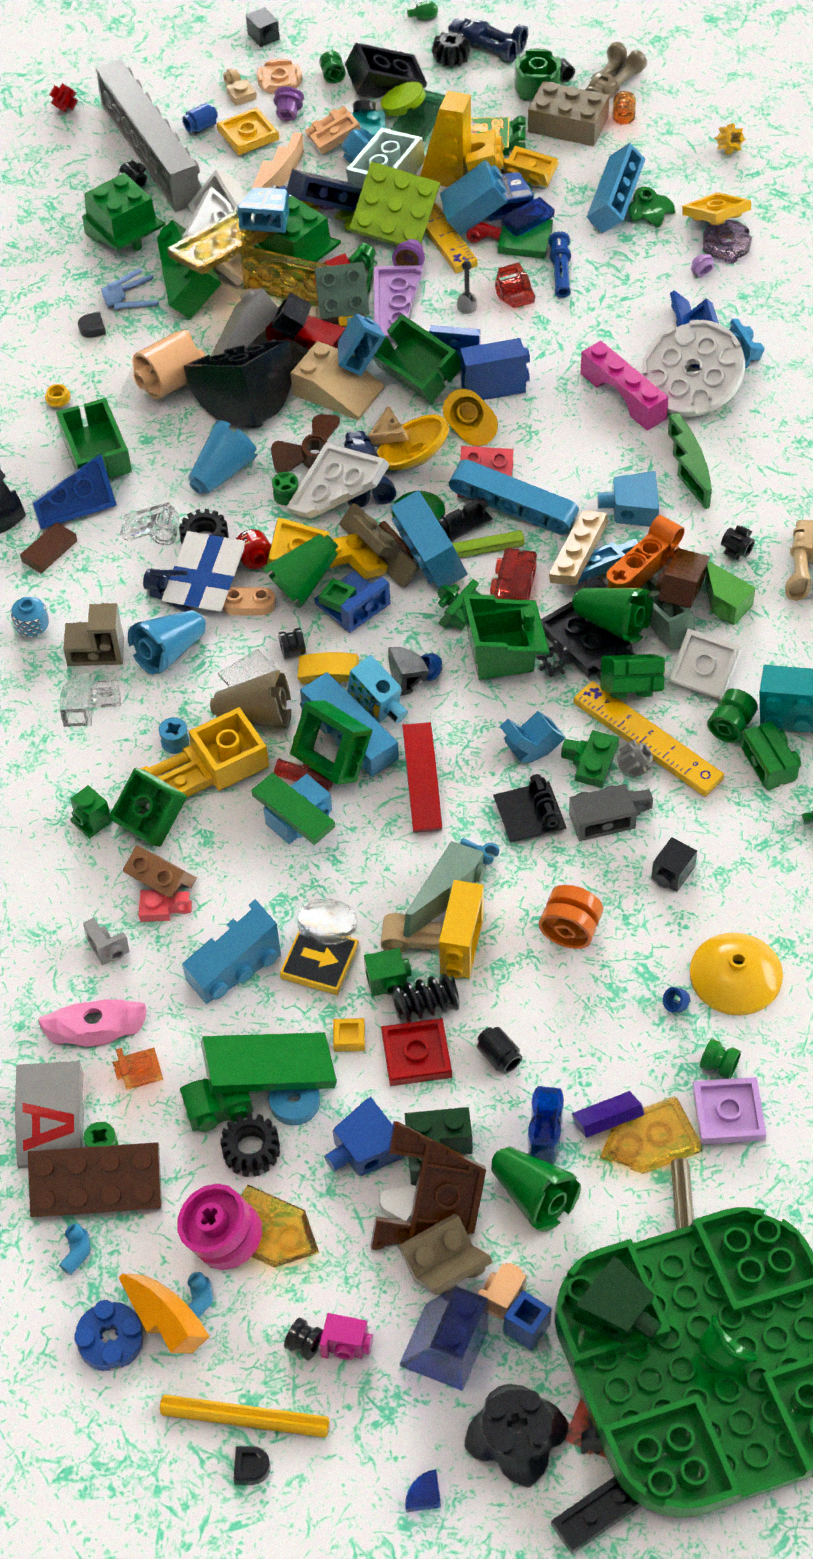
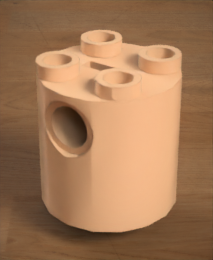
M188 330L176 331L133 355V377L140 389L145 390L154 399H161L188 384L184 365L206 355L202 350L197 349Z

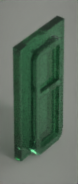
M424 90L426 94L424 101L416 109H412V107L407 109L408 113L399 116L390 130L422 137L423 142H425L434 128L437 114L445 95Z

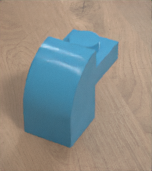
M539 711L522 726L510 719H507L500 725V728L506 734L504 737L505 743L522 763H531L548 755L566 739L553 720Z

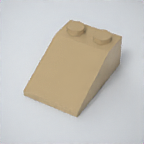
M316 341L291 372L293 395L358 421L384 389V384L366 370L362 376H359L340 367L338 363V349Z

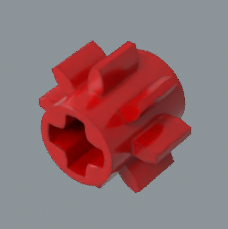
M64 83L60 87L54 85L49 94L53 97L51 104L63 112H66L68 108L73 110L78 102V99L74 98L77 92Z

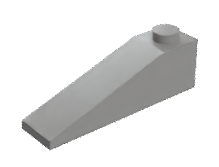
M250 288L240 296L241 301L234 307L211 357L224 354L225 349L245 345L246 349L274 320L278 307L263 288Z

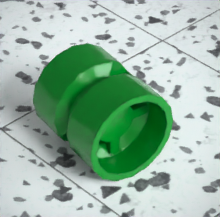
M734 688L728 689L719 701L718 707L715 708L708 719L707 727L716 738L724 742H738L741 739L742 732L747 729L746 725L751 722L756 714L758 704L747 692Z

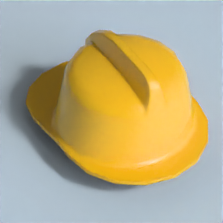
M458 389L447 396L442 409L444 418L464 441L470 445L482 446L493 440L498 429L497 417L478 394L472 390Z

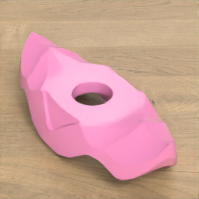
M107 999L73 1004L44 1015L38 1020L42 1032L53 1043H70L91 1047L111 1043L125 1035L136 1034L143 1026L147 1008L144 1003ZM87 1014H102L101 1020L95 1024H89L84 1020Z

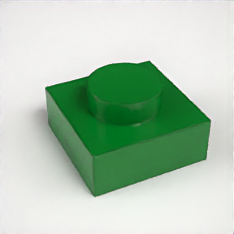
M332 578L318 596L319 604L341 613L340 606L348 598L357 595L355 587Z

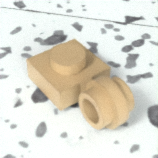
M230 68L223 73L227 94L235 106L257 99L256 91L247 79L241 81L237 69L233 70Z

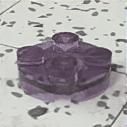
M726 220L725 224L720 225L710 224L703 233V252L710 254L714 258L724 260L726 263H736L738 258L745 256L751 249L752 236L749 234L750 230L746 225L734 220Z

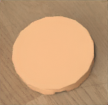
M274 59L266 62L264 67H259L257 82L261 89L275 94L276 89L279 87L287 86L297 89L302 82V71L298 64L294 65L288 59Z

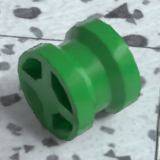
M281 472L273 477L272 488L275 502L280 505L289 504L298 489V478L296 475L290 472Z
M106 1122L93 1123L84 1132L83 1139L86 1147L118 1145L114 1128ZM106 1137L105 1140H98V1138Z

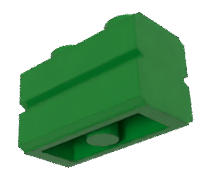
M656 654L603 656L601 658L602 674L600 688L610 693V697L627 698L628 693H636V696L652 697L653 692L664 690V657Z
M769 721L759 725V727L755 726L742 732L740 747L767 791L779 787L781 784L785 785L794 782L797 779L799 768L801 767L800 757L796 751L791 752L785 732L782 729L778 730L774 722Z

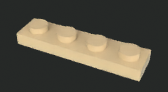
M593 510L581 511L549 573L550 583L577 585L608 523L607 513Z

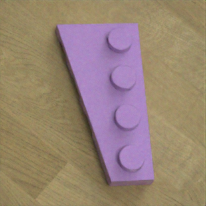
M423 265L374 267V322L380 326L390 342H393L387 330L401 314L408 318L423 275Z

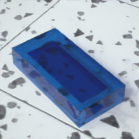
M538 197L502 216L501 224L517 237L553 218L555 209L541 197Z

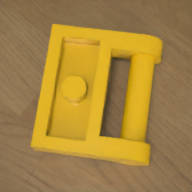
M191 745L183 748L181 753L149 768L148 766L140 768L176 788L187 797L214 785L212 776ZM169 770H172V771H170V772H168V773H166V774H164V775H162V776H159V775H161V774H163V773H165V772H167V771H169Z

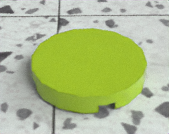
M419 82L403 83L394 87L382 97L380 102L381 108L387 116H401L408 113L407 109L411 107L416 109L424 101L426 94L422 84Z

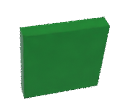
M506 214L497 246V253L546 258L549 245L548 240L553 228V219Z

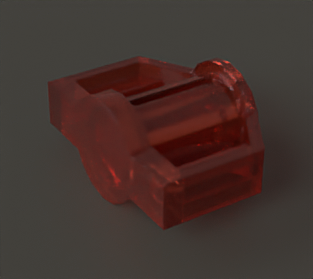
M520 262L498 268L495 290L501 301H504L513 308L535 302V294L531 288L530 279L527 273L523 271ZM515 273H516V275H517V276H515V277H511V278L504 279V280H500V279H499V278H501V277H505V276L512 275V274H515ZM522 292L525 294L515 298L510 297L511 295H515Z

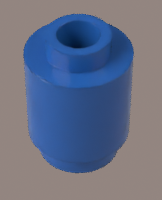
M204 103L187 111L186 115L182 117V122L188 133H199L217 123L218 113L213 105Z

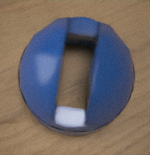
M668 988L663 995V1005L669 1012H683L687 1010L691 1001L688 992L682 988ZM675 995L680 998V1001L674 999Z

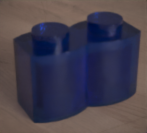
M537 1086L532 1096L531 1121L528 1128V1154L550 1164L555 1163L560 1151L564 1096L561 1088Z

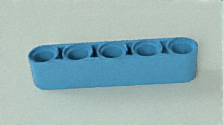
M461 460L448 483L450 489L461 496L471 500L477 497L480 499L484 498L491 508L561 535L569 532L579 512L577 504L567 498L470 460Z

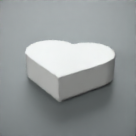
M404 1185L400 1189H385L379 1197L381 1210L393 1219L410 1221L416 1186Z

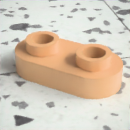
M233 587L229 589L223 611L229 615H267L276 607L275 594L271 589L265 587Z

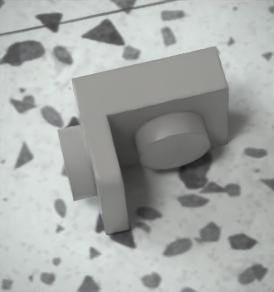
M95 918L83 922L86 939L102 965L111 961H117L129 953L127 937L123 932L111 938L106 927H99Z

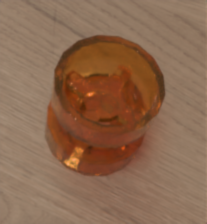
M621 91L614 96L612 117L616 123L626 125L635 119L636 97L634 94L628 91Z

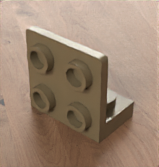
M455 1213L398 1245L413 1280L434 1295H444L453 1291L457 1287V1283L467 1277L479 1276L486 1270V1266L493 1263L489 1254L472 1245L460 1217Z

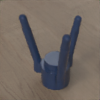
M149 568L144 574L143 587L145 590H150V597L162 600L164 594L161 592L165 591L170 576H186L188 571ZM166 602L185 612L192 610L185 605Z

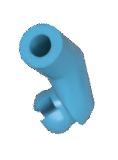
M71 1224L65 1231L70 1252L59 1266L68 1275H72L88 1257L91 1250L89 1234L79 1224Z
M194 1272L187 1281L192 1296V1301L188 1306L199 1319L212 1304L213 1293L209 1278L201 1272Z

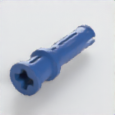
M558 231L549 237L548 243L551 247L549 258L554 264L555 295L564 298L571 293L568 262L571 259V251L568 249L570 236L566 232Z

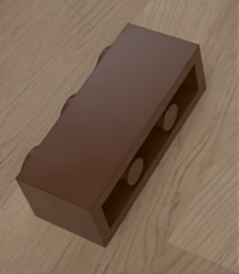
M678 548L674 556H669L667 564L664 565L662 573L659 574L656 589L660 590L658 600L691 608L704 582L710 556Z

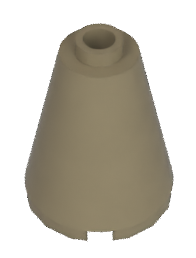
M281 670L272 671L215 692L214 698L210 700L212 714L219 717L240 707L251 724L275 727L288 726L291 720V709H286L287 700H291V695L285 674L280 673Z

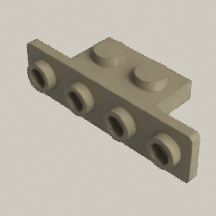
M351 504L340 521V526L349 535L357 533L388 565L386 572L401 587L406 588L419 570V565L394 541L391 535L378 525L375 519L368 516L357 504Z

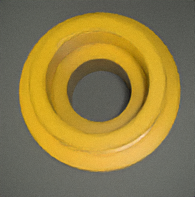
M53 384L48 387L45 394L46 403L51 407H63L71 400L70 391L62 384Z

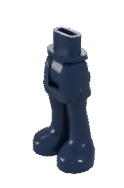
M455 18L448 27V32L450 30L454 33L459 31L460 35H466L470 45L476 48L484 47L509 62H513L517 58L518 53H522L528 39V27L518 24L512 33H507L489 25L486 21L478 19L469 20L468 18L460 20Z
M364 431L349 432L345 435V448L379 457L371 444V439L366 436ZM384 475L377 487L372 489L375 502L378 504H388L396 497L394 484ZM370 490L347 501L350 506L351 504H357L360 508L365 507L370 500Z

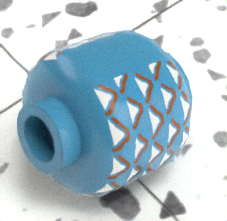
M29 596L23 597L13 604L11 618L14 629L18 634L24 637H36L47 629L49 618L46 606L42 600Z

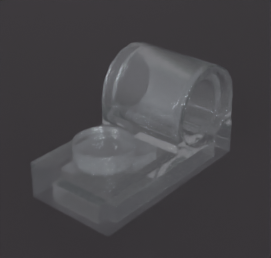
M169 502L124 515L120 536L125 541L149 535L154 542L160 545H171L176 541L180 516Z

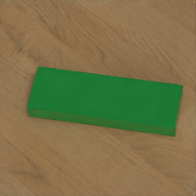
M273 772L251 790L252 796L313 845L317 844L335 828V821Z

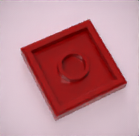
M443 1018L381 1026L390 1086L452 1078Z

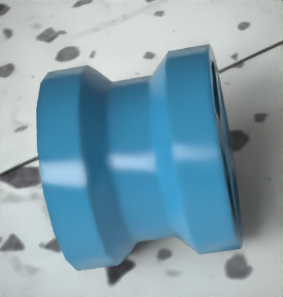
M171 717L165 719L160 724L159 735L161 737V745L166 752L177 754L182 752L183 748L189 746L190 740L186 722L180 718Z

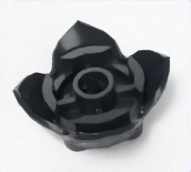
M505 1384L489 1393L483 1409L470 1422L465 1436V1449L479 1461L497 1462L503 1475L510 1481L530 1488L544 1475L548 1467L551 1449L560 1446L566 1440L569 1423L557 1406L550 1401L540 1398L537 1392L521 1385ZM513 1423L524 1425L521 1433H516L514 1428L508 1429V1427H512Z

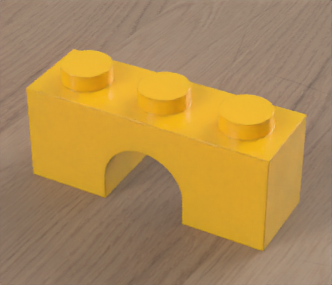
M495 129L471 135V153L466 154L468 172L484 160L491 166L495 165L500 171L501 168H504L502 160L504 159V144L502 137H497Z

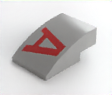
M80 1061L16 1065L15 1131L18 1168H28V1151L83 1147L84 1073Z

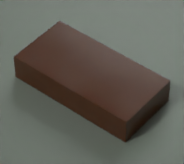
M56 522L20 554L21 561L42 574L77 542L76 533Z

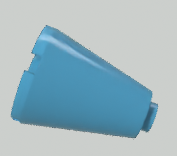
M217 421L213 426L188 476L190 487L199 494H209L258 456V454H254L257 449L253 442L241 430L237 429L234 432L228 427L231 424L226 421Z
M193 610L137 622L130 626L127 632L129 647L134 645L136 654L133 657L143 670L152 675L155 673L160 674L204 635L206 622L201 614Z

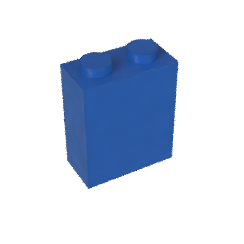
M521 338L460 348L461 388L472 390L483 400L526 393V382L530 381L526 363H530V354L528 348L523 347Z

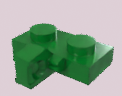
M592 730L588 742L565 739L561 748V758L572 760L573 764L578 766L575 781L603 788L617 751L620 737Z

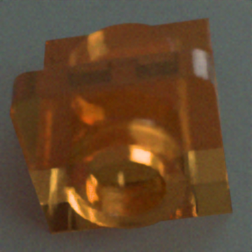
M122 1048L116 1049L118 1060L113 1062L117 1080L124 1079L126 1090L163 1080L155 1048L125 1056Z

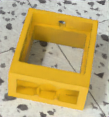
M458 880L453 881L439 939L440 974L445 973L448 977L453 975L455 979L461 977L470 979L484 920V885Z

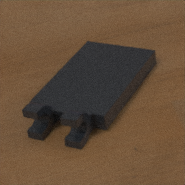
M572 601L541 619L545 637L552 643L557 641L559 650L567 648L569 652L565 656L588 677L595 673L599 681L601 680V658L603 656L636 655L632 652V643H627L578 616L572 607Z

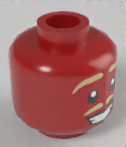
M249 529L239 534L236 539L245 541L240 559L243 566L248 569H258L265 566L271 544L264 533L257 529Z

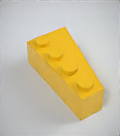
M447 91L437 114L421 170V177L440 182V186L445 187L451 186L468 173L466 154L471 153V94Z

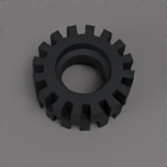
M200 509L195 510V515L192 512L188 513V519L183 517L182 524H179L181 545L187 531L196 533L210 531L213 532L211 535L229 538L227 522L224 520V516L222 514L218 516V512L213 510L212 514H210L209 509H205L204 513H201Z
M247 1113V1119L245 1120L242 1119L241 1115L236 1116L237 1123L230 1120L227 1123L228 1130L223 1128L222 1131L223 1138H220L223 1158L228 1168L232 1167L233 1172L236 1174L242 1170L244 1177H249V1171H253L254 1177L260 1176L259 1170L263 1169L265 1173L270 1170L269 1164L274 1166L277 1163L276 1156L279 1157L280 1155L277 1129L275 1126H272L270 1119L267 1118L264 1122L263 1115L257 1114L256 1119H253L252 1113ZM255 1136L262 1140L263 1145L261 1149L255 1153L246 1154L238 1149L239 1142L246 1137Z

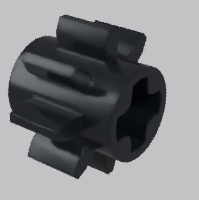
M131 160V162L122 164L118 176L126 173L142 188L148 178L144 174L147 168L140 162L136 163L134 160Z
M739 525L735 529L731 527L727 529L721 540V546L726 548L723 554L734 560H739L740 556L746 558L751 553L755 544V540L750 537L752 531Z
M554 641L553 647H548L549 655H536V658L543 662L539 665L538 669L543 671L547 668L550 677H553L554 672L557 671L564 675L563 667L565 664H571V661L564 656L569 650L567 648L559 650L558 642ZM556 653L560 659L559 661H554L553 665H551L547 658L553 657V654Z

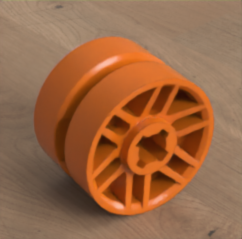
M573 885L556 886L551 891L539 920V929L549 940L558 945L572 949L586 948L590 945L603 914V904L594 894L581 887Z

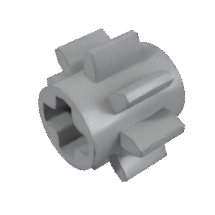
M632 740L618 749L621 754L617 756V764L624 774L632 773L634 778H637L651 769L649 764L653 761V755L645 743L637 745L636 740Z

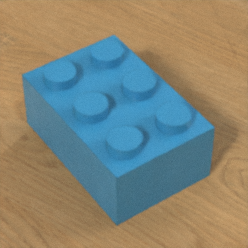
M419 490L391 506L395 514L392 521L411 551L416 563L422 569L429 584L435 582L439 589L442 585L450 586L468 575L453 544Z

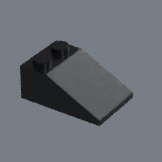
M355 42L345 62V67L356 93L363 97H383L394 87L408 82H419L423 88L427 86L426 79L414 54Z

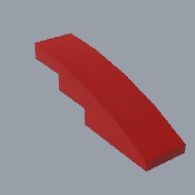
M431 722L402 724L413 833L442 830Z

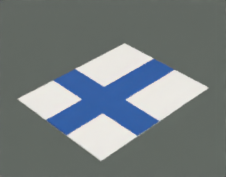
M187 531L173 570H187L188 574L186 576H170L161 601L221 612L241 559L245 541Z

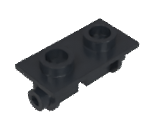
M477 497L474 501L463 506L462 510L457 509L447 515H442L438 522L450 541L491 521L492 517L485 510L488 507L487 501L484 498L480 499Z

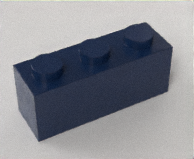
M292 169L286 191L289 195L301 201L355 212L362 188L350 182Z

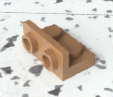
M138 845L135 846L123 868L124 873L169 898H173L181 884L192 888L197 879L192 874Z

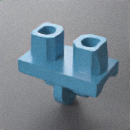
M732 318L729 330L738 339L745 357V368H748L751 360H760L765 348L761 343L753 342L754 332L750 326H743L738 318Z

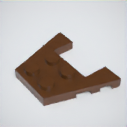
M393 1121L388 1148L389 1153L421 1158L410 1221L376 1216L370 1244L371 1249L378 1250L384 1249V1246L402 1244L454 1213L460 1217L467 1234H474L486 1175L485 1166L400 1122Z

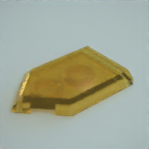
M673 1096L644 1107V1116L613 1127L600 1158L612 1163L613 1161L631 1167L633 1171L645 1174L671 1164L673 1159L687 1158L702 1152V1146L678 1098Z
M247 1184L241 1196L257 1211L262 1222V1237L257 1250L251 1257L275 1268L319 1253L304 1209Z

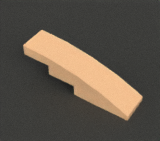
M293 132L288 147L278 146L273 161L263 160L252 189L256 187L269 188L272 185L284 186L290 178L292 169H296L304 153L302 133Z

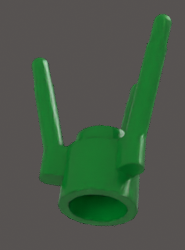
M363 242L351 255L349 261L350 263L363 262L365 268L369 267L366 279L369 296L374 267L377 265V261L374 260L376 251L371 245Z

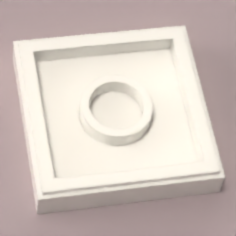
M688 628L668 682L721 700L731 679L742 647Z

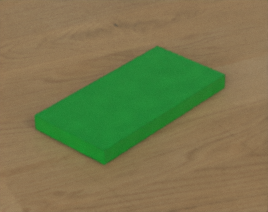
M325 1032L202 1036L201 1047L210 1093L329 1089L336 1086L337 1079Z

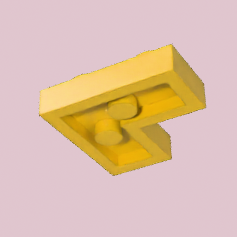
M357 533L333 539L339 547L335 549L338 556L330 567L349 563L364 579L386 574L388 565Z

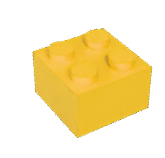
M240 707L188 731L191 746L212 776L213 784L218 791L269 767L267 746Z

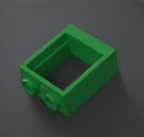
M326 700L305 702L301 711L290 754L336 785L357 782L373 730ZM322 721L343 733L334 763L313 750Z

